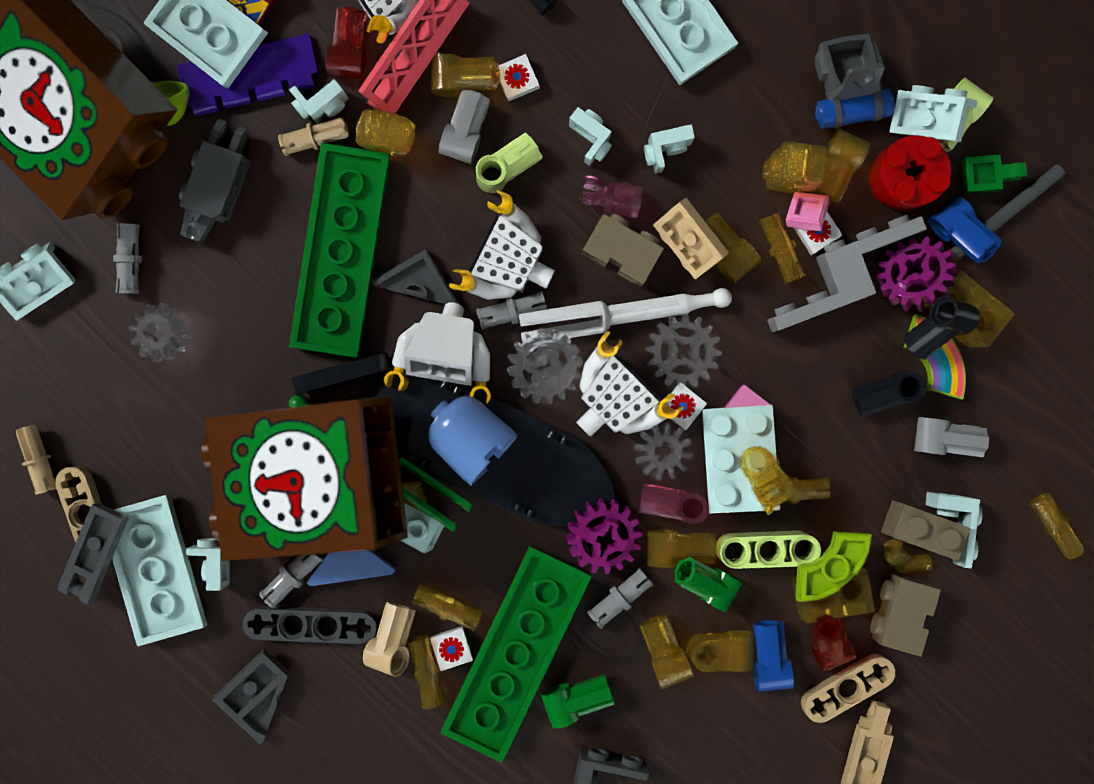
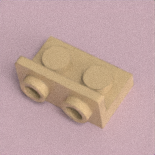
M687 198L680 201L653 224L659 232L661 239L670 246L680 259L682 266L691 273L694 279H697L729 254Z

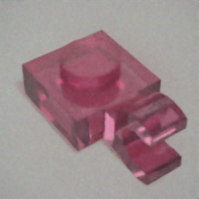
M585 176L583 188L591 189L594 192L583 191L581 203L590 206H604V213L638 218L642 187L633 186L626 182L617 183L609 181L608 187H606L599 178Z

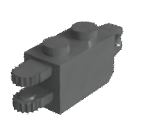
M218 119L213 126L208 142L203 141L201 147L195 150L191 160V167L193 168L189 180L183 183L179 193V199L181 200L179 206L185 209L180 235L200 243L205 242L215 221L223 223L231 219L251 161L242 155L248 138L247 129L238 127L235 130L229 148H222L228 131V123L221 119Z

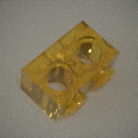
M783 142L775 152H772L770 159H765L762 179L767 180L766 190L785 193H810L823 183L827 147Z
M962 270L957 271L956 274L952 275L955 278V287L946 286L948 294L953 293L958 300L975 305L979 310L980 316L985 321V326L981 332L975 328L968 334L961 335L958 333L956 338L969 348L989 347L1015 313ZM929 302L925 303L924 306L931 311L932 305Z
M861 568L859 573L852 577L851 580L855 581V589L850 595H843L841 587L840 591L816 601L798 602L796 600L797 576L791 577L798 617L806 624L875 612L868 570Z

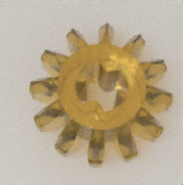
M376 109L362 111L355 131L356 142L363 146L364 149L389 153L393 156L408 155L416 135L414 133L415 124L407 117Z

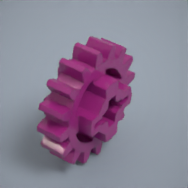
M915 237L910 238V245L904 246L900 241L897 242L898 251L887 250L885 253L889 261H882L878 264L883 273L878 274L877 279L879 284L882 285L880 289L884 297L889 296L893 306L902 301L904 311H908L912 304H916L919 312L924 309V303L929 302L933 306L938 296H949L946 286L955 287L956 285L955 278L952 275L957 273L956 264L952 263L953 256L951 251L944 252L943 243L940 241L932 246L930 237H925L922 244H917ZM937 264L940 265V275L938 278L934 274L937 270ZM897 270L900 275L896 278L897 283L894 284V274Z
M598 498L596 507H593L588 501L585 502L587 511L582 513L575 510L574 514L578 521L568 522L567 524L569 530L573 532L566 535L567 543L573 545L569 549L572 557L579 556L578 563L581 567L589 563L592 573H596L599 566L603 567L606 574L610 573L612 565L622 570L623 565L621 561L626 559L632 562L634 558L630 551L640 550L641 548L638 541L635 540L642 537L640 528L635 527L639 523L635 515L629 516L631 510L627 505L619 509L616 499H612L609 506L605 505L602 498ZM602 516L600 519L592 521L593 519ZM618 519L625 525L626 534L617 529ZM606 531H609L610 536H604ZM598 536H603L602 540L599 541ZM582 538H584L586 542L591 543L590 552L583 547Z

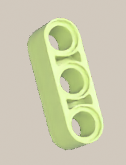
M803 531L745 532L722 535L716 542L715 551L718 558L725 565L735 569L797 567V564L811 563L819 558L821 546L816 538ZM800 540H807L809 544L807 553L803 556H796L794 551L796 544ZM767 541H773L775 545L773 554L766 558L761 557L760 547ZM733 542L739 543L741 546L740 554L733 559L726 558V547Z

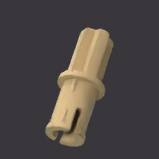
M337 118L316 125L307 123L306 128L279 134L278 140L280 147L285 146L282 149L283 154L288 156L309 148L319 150L321 143L327 144L347 138L349 130L345 120Z
M29 425L16 430V436L25 459L22 465H27L35 494L56 489L55 479L48 461L51 455H46L37 427Z

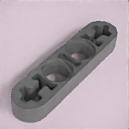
M259 606L245 615L242 626L245 634L255 640L363 644L369 642L375 636L379 623L375 614L367 610L279 606L272 608L270 606ZM276 614L279 615L277 621L278 633L274 632L276 625H266L261 631H258V625L252 624V620L256 619L258 615H261L262 621L273 622L276 619ZM289 615H296L301 618L303 622L301 632L291 633L287 630L285 620ZM329 616L335 619L337 622V631L328 635L320 630L319 621L322 617ZM344 617H348L347 625L357 624L360 618L365 619L366 625H371V629H368L364 635H360L358 628H348L346 631L347 635H342L345 626Z

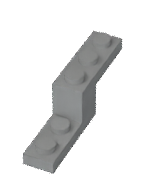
M908 215L899 217L888 222L890 229L879 233L876 227L856 234L858 241L845 245L844 239L824 246L826 253L816 257L830 296H828L825 290L806 297L808 304L796 308L793 302L775 309L776 316L767 320L771 332L779 331L876 294L862 254L926 230L922 216L910 220Z

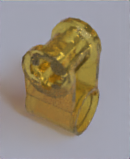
M751 446L741 452L738 458L739 468L751 486L757 501L768 516L773 513L772 509L790 498L795 500L799 497L787 475L780 469L772 454L766 448ZM752 452L761 453L765 459V465L759 472H752L747 468L746 459ZM781 488L780 491H778L777 493H775V494H773L772 496L768 497L770 494H772L773 492H775V491H777L778 489Z
M734 630L724 633H700L691 637L687 642V656L696 668L702 672H746L754 669L752 632ZM707 646L711 652H706L705 658L701 659L698 654L703 653L704 647Z

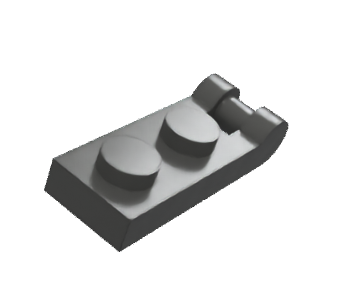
M100 503L91 505L58 584V591L66 595L74 594L79 597L80 602L88 606L95 603L101 592V583L129 517ZM79 575L87 578L85 583L80 581Z

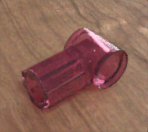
M644 482L639 512L683 520L689 524H698L707 517L709 505L705 497L696 490H683ZM696 498L701 501L702 507L697 514L688 515L683 511V504L687 499Z

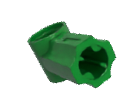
M691 556L680 560L674 570V582L699 595L702 600L725 613L743 584L742 581L718 567L713 569Z
M605 674L573 685L569 683L558 684L541 693L550 724L555 729L577 722L582 715L614 705Z

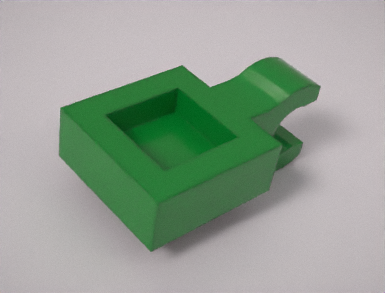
M1001 154L965 157L961 160L964 194L1000 191L1003 189V181L1021 180V177H1027L1026 162L1001 165Z

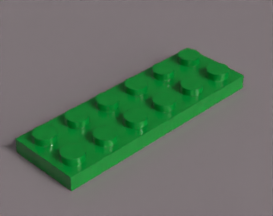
M321 143L289 347L354 358L360 357L391 160L389 153Z
M529 545L444 722L441 734L503 763L592 577L590 573Z

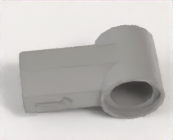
M462 89L451 123L447 124L443 131L438 149L439 154L469 164L473 163L480 144L481 135L479 134L490 104L489 98L476 91Z
M918 417L914 451L940 455L953 453L984 457V453L989 445L987 428L964 424H950L948 420Z

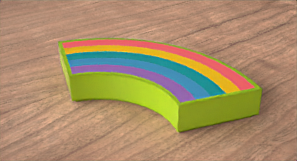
M917 314L913 315L909 331L922 322L925 317ZM951 339L925 360L921 359L927 372L928 391L963 400L966 386L965 367L960 351L953 339Z

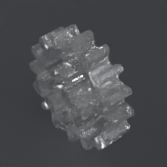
M688 314L682 315L681 322H677L674 315L668 317V327L660 322L656 325L660 334L651 333L648 337L655 343L654 346L645 348V352L653 353L654 358L649 360L647 364L648 366L657 365L659 369L655 372L654 376L657 378L663 374L666 375L665 385L670 386L674 380H677L679 389H684L686 381L689 380L692 387H697V377L700 376L704 380H709L710 375L707 369H717L719 366L712 360L713 357L722 355V351L713 348V344L719 342L720 338H710L709 333L713 329L712 325L705 328L700 327L701 317H697L691 323L689 322ZM689 329L695 333L690 337H681L674 330ZM663 340L668 346V355L664 360L661 357ZM676 343L681 346L686 344L690 346L687 352L690 356L689 359L686 357L677 358L676 354L679 352ZM703 343L706 350L704 361L699 357V348ZM677 366H686L693 373L681 375L672 372V370Z
M542 328L537 331L536 338H532L529 333H526L525 339L527 342L524 345L515 342L514 345L518 353L508 355L509 361L515 364L507 368L509 376L515 377L511 381L514 389L521 387L520 394L524 399L532 394V400L535 404L540 402L541 397H545L548 404H552L554 395H558L559 398L564 400V390L566 388L572 391L576 389L572 380L582 378V374L576 369V367L583 365L582 359L576 357L580 352L575 344L570 345L571 339L566 334L559 339V333L555 329H552L549 336H546ZM558 349L564 352L567 364L558 360ZM547 361H549L552 366L545 367L543 372L540 371L539 366H546ZM523 369L528 373H532V384L525 379Z

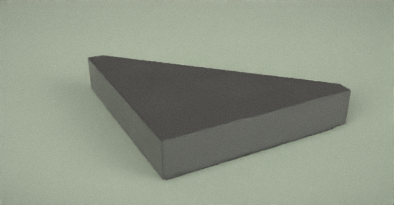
M426 249L371 281L378 288L441 304H458Z

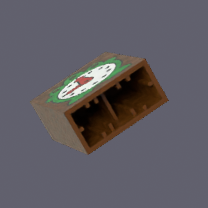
M0 0V158L61 220L95 213L100 219L114 216L132 198L133 191L126 183L135 170L149 166L166 150L169 139L162 132L178 109L71 0Z
M392 397L350 400L205 418L207 434L202 441L201 456L205 467L212 474L215 504L210 511L209 526L213 537L220 543L221 561L375 550L408 538Z

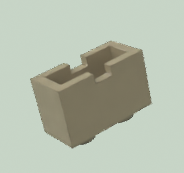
M603 214L583 248L582 255L603 267H606L607 263L610 262L620 268L617 275L641 288L664 249L658 245L660 240L646 231H641L638 234L628 228L630 223L616 214H612L610 217Z
M892 500L881 533L959 561L971 528Z
M890 573L889 579L885 580L881 587L880 599L882 603L879 613L873 616L871 622L872 639L882 646L922 657L929 633L928 629L923 628L926 615L934 616L941 590L930 584Z

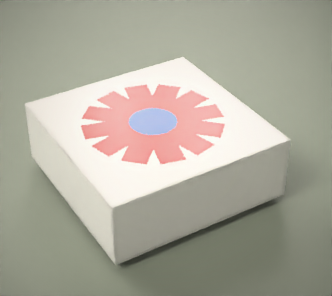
M526 54L494 67L508 102L539 89V83Z
M828 212L826 213L821 231L794 228L810 255L842 236Z
M679 382L671 392L676 396L668 401V404L672 409H678L683 406V410L671 420L684 430H687L707 403Z
M464 626L430 637L440 671L473 661L474 657Z

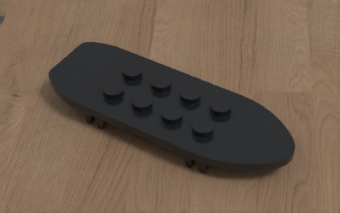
M397 375L393 378L391 387H387L383 382L376 398L392 397L399 457L405 458L432 476L520 517L546 525L566 526L568 522L578 521L574 514L575 510L582 513L587 511L585 502L588 501L593 507H596L598 498H602L605 505L609 506L612 499H615L614 489L608 474L596 456L581 441L564 430L493 397L486 404L487 394L478 390L474 393V398L484 404L517 434V438L499 459L492 455L489 459L490 463L486 466L488 471L471 486L429 444L428 432L435 420L431 413L442 401L446 400L450 404L458 397H470L473 388L463 384L407 375L409 380L408 387L404 391H398L401 379ZM602 516L597 517V518L593 519L592 521L597 520V519H600Z

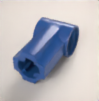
M960 196L954 197L928 218L931 229L940 239L946 242L951 240L977 264L986 262L1001 246L1002 240L977 219L972 206Z
M762 620L753 623L756 660H753V676L757 692L793 689V670L790 659L787 657L784 622Z

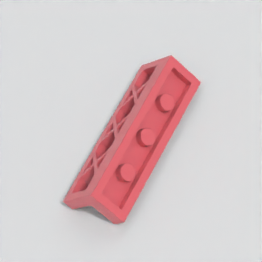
M419 0L358 90L368 99L367 103L371 107L387 116L393 117L469 5L467 0ZM420 20H422V22L420 23V25L418 26V28H417L416 31H415L416 25L418 24V22H419ZM399 50H402L397 59L395 60V56L397 55ZM380 79H383L373 93L372 90Z

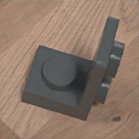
M591 747L589 751L580 749L573 784H597L598 771L647 781L649 770L647 764L641 758L634 755L625 754L621 758L611 756L608 751L601 748Z

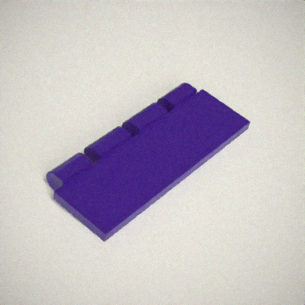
M309 33L259 45L228 89L192 61L177 65L180 82L186 83L189 88L188 106H192L196 117L220 111L219 98H222L225 109L253 103L250 92L252 90H255L258 101L286 95L283 84L285 82H288L290 89L295 85L299 92L314 89L316 86L313 76L319 75Z

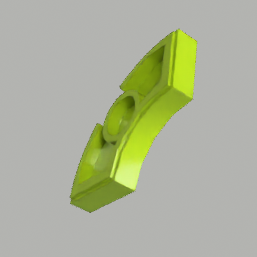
M834 531L831 544L821 557L811 563L797 564L796 600L798 602L819 600L840 591V588L848 583L854 575H857L863 567L870 550L872 534Z

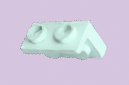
M913 85L912 91L898 90L890 133L910 136L920 135L940 140L961 142L968 109L976 108L977 101L966 98L967 91L946 89L944 95L933 94L934 88L918 85Z
M51 242L43 247L37 243L20 255L23 260L14 266L7 262L0 267V303L16 321L74 284L76 280L53 253L55 247Z

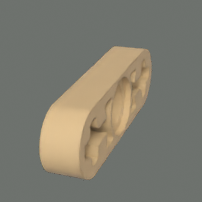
M82 466L64 468L58 473L55 481L75 542L84 524L78 518L80 506L85 504L91 507L92 504H102L92 474ZM72 476L80 477L81 483L77 484L76 487H69L68 481L72 479ZM87 494L88 498L73 501V497Z
M870 654L807 690L802 696L801 707L812 721L817 723L827 722L888 687L895 678V668L884 656ZM876 663L884 667L881 670L883 676L880 678L870 675L874 672L872 666ZM860 672L864 677H867L864 680L869 684L865 687L864 682L856 675ZM846 679L854 680L857 685L855 693L849 697L841 696L839 693V686ZM829 689H831L832 694L839 700L837 704L833 702L831 696L827 693ZM815 698L825 701L822 704L823 711L818 712L816 709H812Z

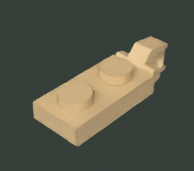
M871 700L867 717H860L859 724L857 723L841 784H881L894 738L891 734L892 725L887 723L891 709L886 703Z

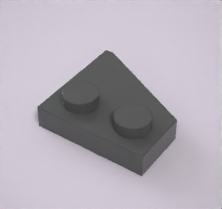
M264 648L214 695L212 701L256 742L261 744L265 739L289 671Z

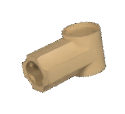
M386 602L377 635L367 643L363 652L365 666L393 677H398L405 671L410 657L409 650L405 646L416 610L404 605Z

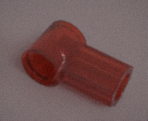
M349 6L336 8L333 44L329 45L326 56V72L328 77L364 79L366 72V51L364 49L367 23L366 11Z
M825 614L816 618V626L812 629L815 642L810 643V647L821 670L827 672L856 659L853 647L847 638L846 627L840 617L835 618Z

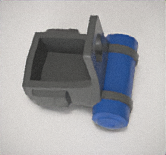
M870 35L844 36L821 42L814 59L819 82L824 84L826 99L818 101L815 108V119L822 130L828 128L838 129L845 125L866 121L876 122L882 118L893 116L895 108L894 97L890 89H882L880 79L885 67L879 54L878 46L875 41L871 40Z

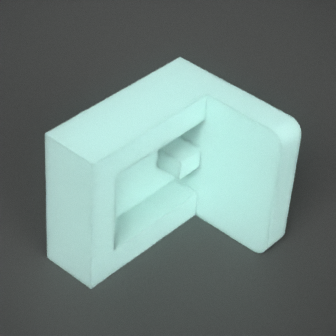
M335 79L308 101L295 85L290 89V92L296 98L291 102L294 108L304 120L311 116L317 124L327 116L331 118L340 113L345 107L344 102L349 99Z
M577 107L569 118V127L593 144L584 159V162L590 166L595 159L600 162L610 150L612 145L608 141L611 131L602 125L604 121L595 112L589 109L584 112Z

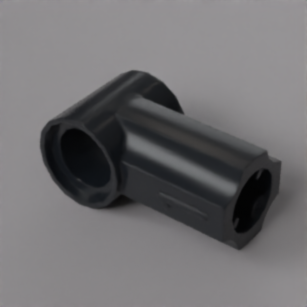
M942 296L933 304L931 314L909 331L904 341L908 349L917 358L925 360L958 333L963 335L972 332L979 323V310L975 305L950 296Z
M897 371L889 377L851 389L852 398L860 417H865L907 402L913 403L921 400L926 394L927 383L919 373ZM909 377L913 382V390L910 394L904 396L900 391V384L903 379Z

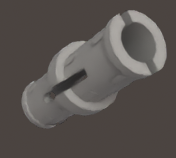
M117 223L116 255H113V262H116L117 270L116 293L139 294L138 271L139 263H142V256H139L140 225Z
M540 291L539 293L514 300L512 297L505 298L506 302L476 309L481 329L485 330V328L512 321V324L519 323V314L547 310L543 291Z
M298 555L289 565L284 564L279 569L280 574L259 593L262 599L267 597L264 602L268 606L276 608L294 588H300L304 584L303 579L324 560L323 555Z
M639 568L620 586H613L609 590L610 594L587 613L594 622H597L596 625L602 629L605 624L623 609L629 610L632 607L630 603L654 584Z

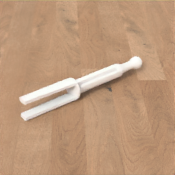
M719 288L713 293L703 295H688L684 293L607 306L602 301L523 313L519 314L520 326L600 316V319L521 333L522 343L527 345L607 332L612 325L683 315L702 307L716 306L723 308L731 303L732 295L729 290Z

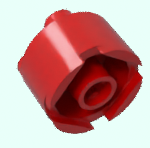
M920 135L901 138L883 150L876 158L869 173L870 189L874 197L881 204L884 203L892 208L891 210L897 212L916 210L937 199L949 187L951 165L948 155L936 138ZM905 170L911 172L912 176H907Z

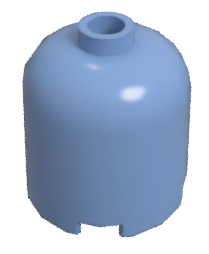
M458 397L450 404L444 400L431 413L435 420L429 428V444L471 486L488 471L486 466L490 463L489 459L492 455L499 459L517 438V434L513 429L474 397Z

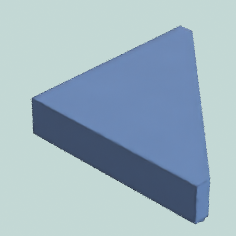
M373 550L328 553L307 581V584L315 586L391 575L397 568Z

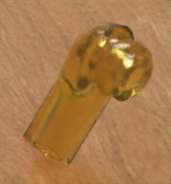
M891 539L885 542V560L896 571L900 573H914L932 570V560L929 554L910 555L903 549V543L898 539Z

